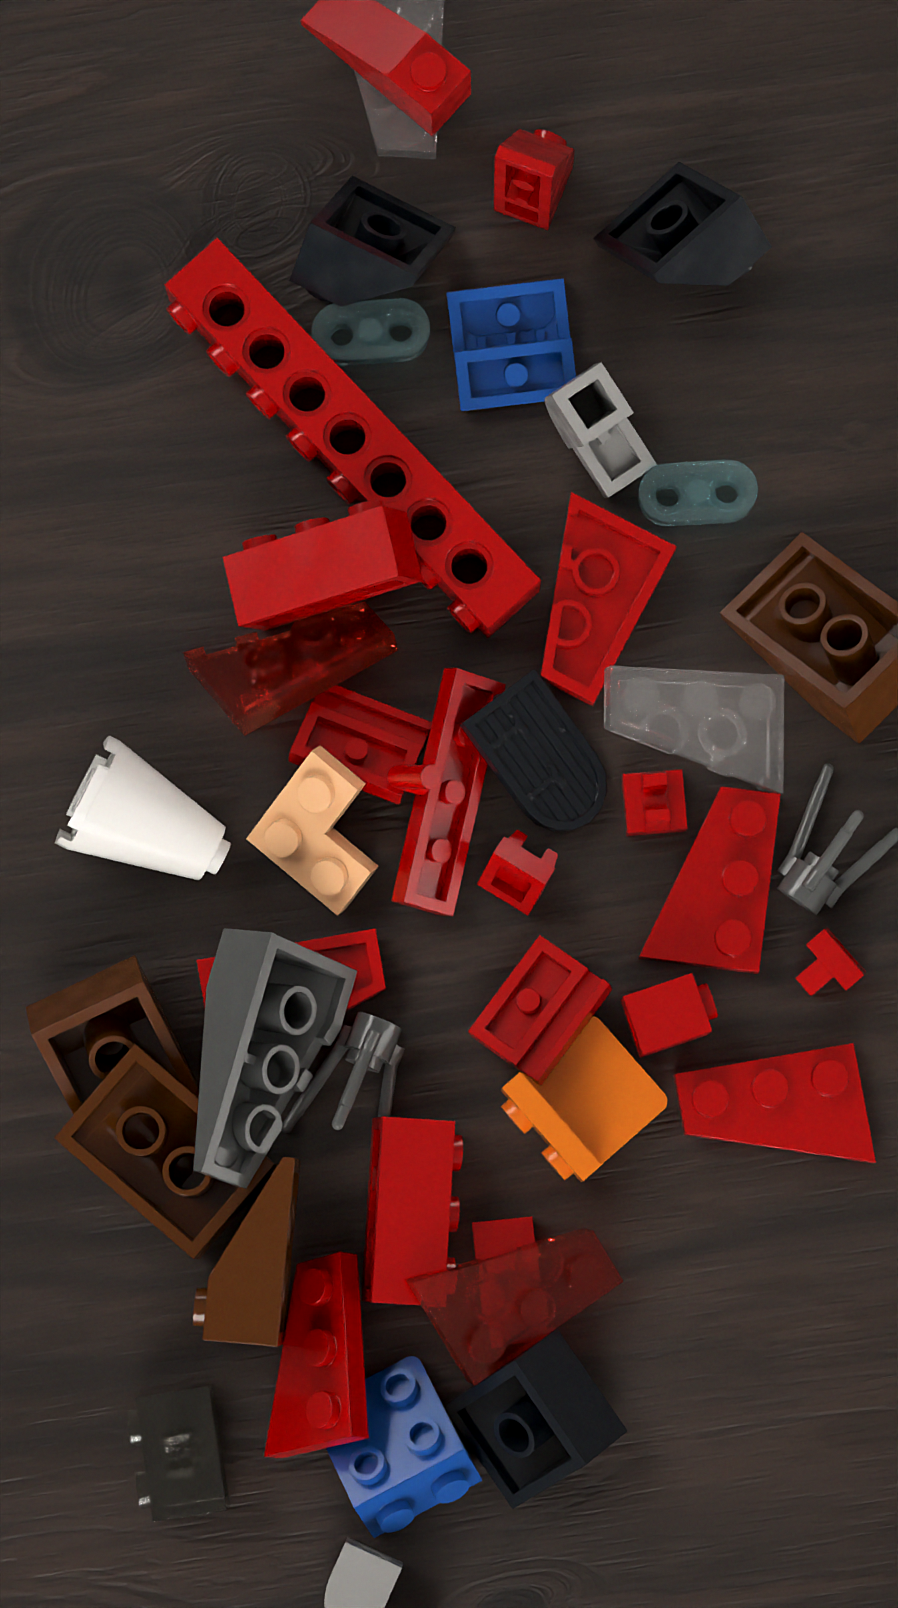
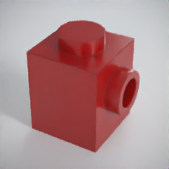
M693 973L625 995L620 1000L640 1058L710 1034L712 1028L709 1020L718 1017L717 1009L707 983L697 986Z

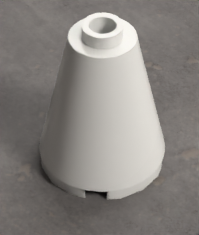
M108 736L103 745L104 749L111 752L108 759L96 754L66 815L71 817L67 826L73 828L70 834L59 829L55 844L67 850L194 880H200L206 871L216 875L231 845L230 842L222 839L226 827L125 744Z

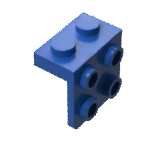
M414 1356L406 1357L365 1379L369 1438L326 1448L355 1511L373 1538L385 1532L391 1533L405 1528L413 1521L415 1516L439 1503H450L461 1498L468 1491L469 1487L482 1481L423 1364Z

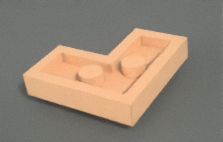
M319 745L310 752L246 839L338 916L349 906L379 866L333 828L366 783Z

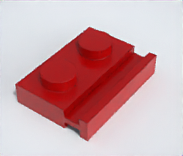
M321 679L315 698L310 704L289 752L288 762L301 766L310 752L320 745L366 783L362 791L400 805L405 791L396 789L389 784L387 780L388 771L395 765H417L422 749L429 737L432 722Z
M539 935L470 1027L468 1033L476 1041L517 1070L522 1071L541 1086L613 989L606 980L600 979L583 964Z

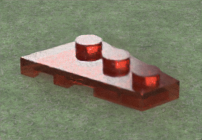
M363 601L295 620L291 631L260 640L257 632L235 637L237 644L235 647L206 655L203 646L183 652L191 673L242 734L246 736L398 651L394 633Z

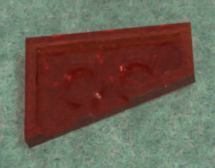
M587 1228L517 1247L515 1251L482 1260L478 1258L458 1264L457 1268L436 1274H423L406 1279L466 1381L474 1386L623 1282L595 1232Z

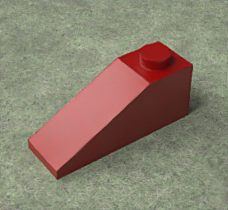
M319 0L300 20L304 28L432 137L471 95L470 69L425 31L375 0Z
M518 129L499 145L495 154L494 211L548 231L573 169L575 149L566 146V140L553 132L536 129L534 133Z

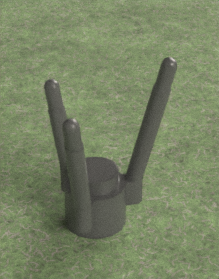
M826 763L822 767L789 853L777 870V872L785 876L777 889L815 915L819 913L824 904L833 908L842 893L898 841V828H894L833 882L839 871L832 864L864 818L862 811L855 810L844 826L840 828L821 857L808 852L804 860H801L834 772V767L830 763Z
M358 1012L352 1027L342 1026L335 1045L283 1121L282 1132L290 1133L347 1050L349 1051L345 1060L354 1064V1067L339 1101L332 1121V1127L335 1130L343 1128L366 1071L379 1073L383 1063L385 1066L378 1117H390L397 1070L405 1048L397 1045L402 1029L379 1017Z

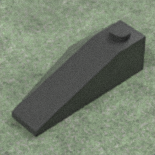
M223 929L206 986L194 1171L236 1187L245 1189L248 1187L282 1129L281 1114L294 1092H304L313 1077L308 1069L322 1045L331 1046L339 1033L357 970L272 932Z

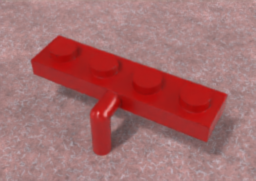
M444 668L423 764L395 765L388 771L387 780L392 787L415 794L391 899L392 902L441 916H454L488 765L460 724L492 701L496 694L502 693L505 690L506 684L459 668Z

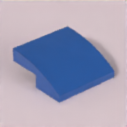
M564 278L446 292L461 411L545 402L546 396L576 377Z

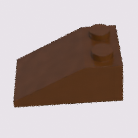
M801 532L720 612L721 618L819 714L858 744L898 706V602L805 533Z
M136 955L26 1007L31 1035L73 1115L134 1044L199 1098L198 1083Z
M134 1044L57 1133L54 1139L190 1257L200 1259L270 1178L278 1165L268 1156H265L246 1189L194 1171L199 1098Z
M282 1157L210 1273L207 1288L196 1289L193 1326H203L202 1340L278 1347L283 1344L300 1180V1160Z

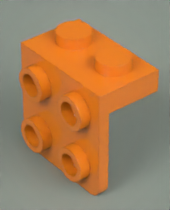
M593 1016L541 1086L523 1072H519L502 1087L501 1092L508 1100L500 1107L524 1134L532 1127L549 1145L541 1154L564 1180L574 1174L580 1182H583L666 1108L668 1100L666 1094L603 1022Z

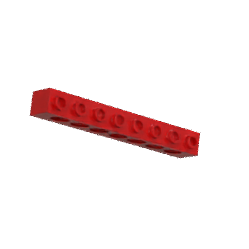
M218 238L212 241L164 284L169 301L171 302L166 310L173 320L188 335L197 329L211 344L206 353L215 365L226 376L230 377L237 372L251 387L246 392V395L252 404L269 420L277 414L291 429L286 435L290 444L308 462L317 457L331 472L326 477L327 482L347 504L350 505L355 499L359 503L381 500L384 506L407 512L423 579L421 583L428 590L438 585L453 601L447 606L448 611L467 632L472 633L478 628L488 639L540 592L541 579ZM232 304L244 310L241 320L232 326H221L213 321L214 313L224 305ZM273 346L284 353L283 360L274 368L263 369L252 362L255 353L263 347ZM312 388L324 395L325 398L321 406L309 412L295 408L292 404L294 396L303 389ZM343 431H355L362 435L365 442L362 448L353 454H342L332 447L334 438ZM394 473L404 480L405 486L396 496L382 497L372 489L374 480L381 474ZM432 515L441 519L446 529L437 539L423 540L413 533V524L422 516ZM464 558H474L485 566L486 574L480 581L466 584L456 579L452 572L453 567Z

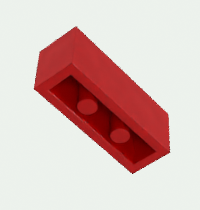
M381 500L366 501L349 507L347 509L349 516L330 522V519L326 517L314 518L296 524L294 526L295 534L277 539L276 535H262L242 542L243 551L223 557L238 626L265 631L423 581L407 512L384 506Z
M386 1116L372 1118L361 1301L445 1307V1294H453L456 1282V1261L454 1257H448L449 1232L456 1233L458 1229L460 1202L458 1196H451L452 1172L460 1171L463 1160L462 1135L455 1134V1121Z

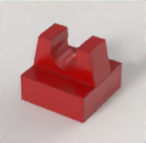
M682 769L622 774L627 836L687 831Z
M517 829L509 838L503 837L493 852L477 885L528 916L556 869L554 866L558 854L548 848L542 858H538L522 848L528 835Z
M826 927L806 944L818 959L795 979L812 996L833 977L845 990H848L866 974V970L831 930Z

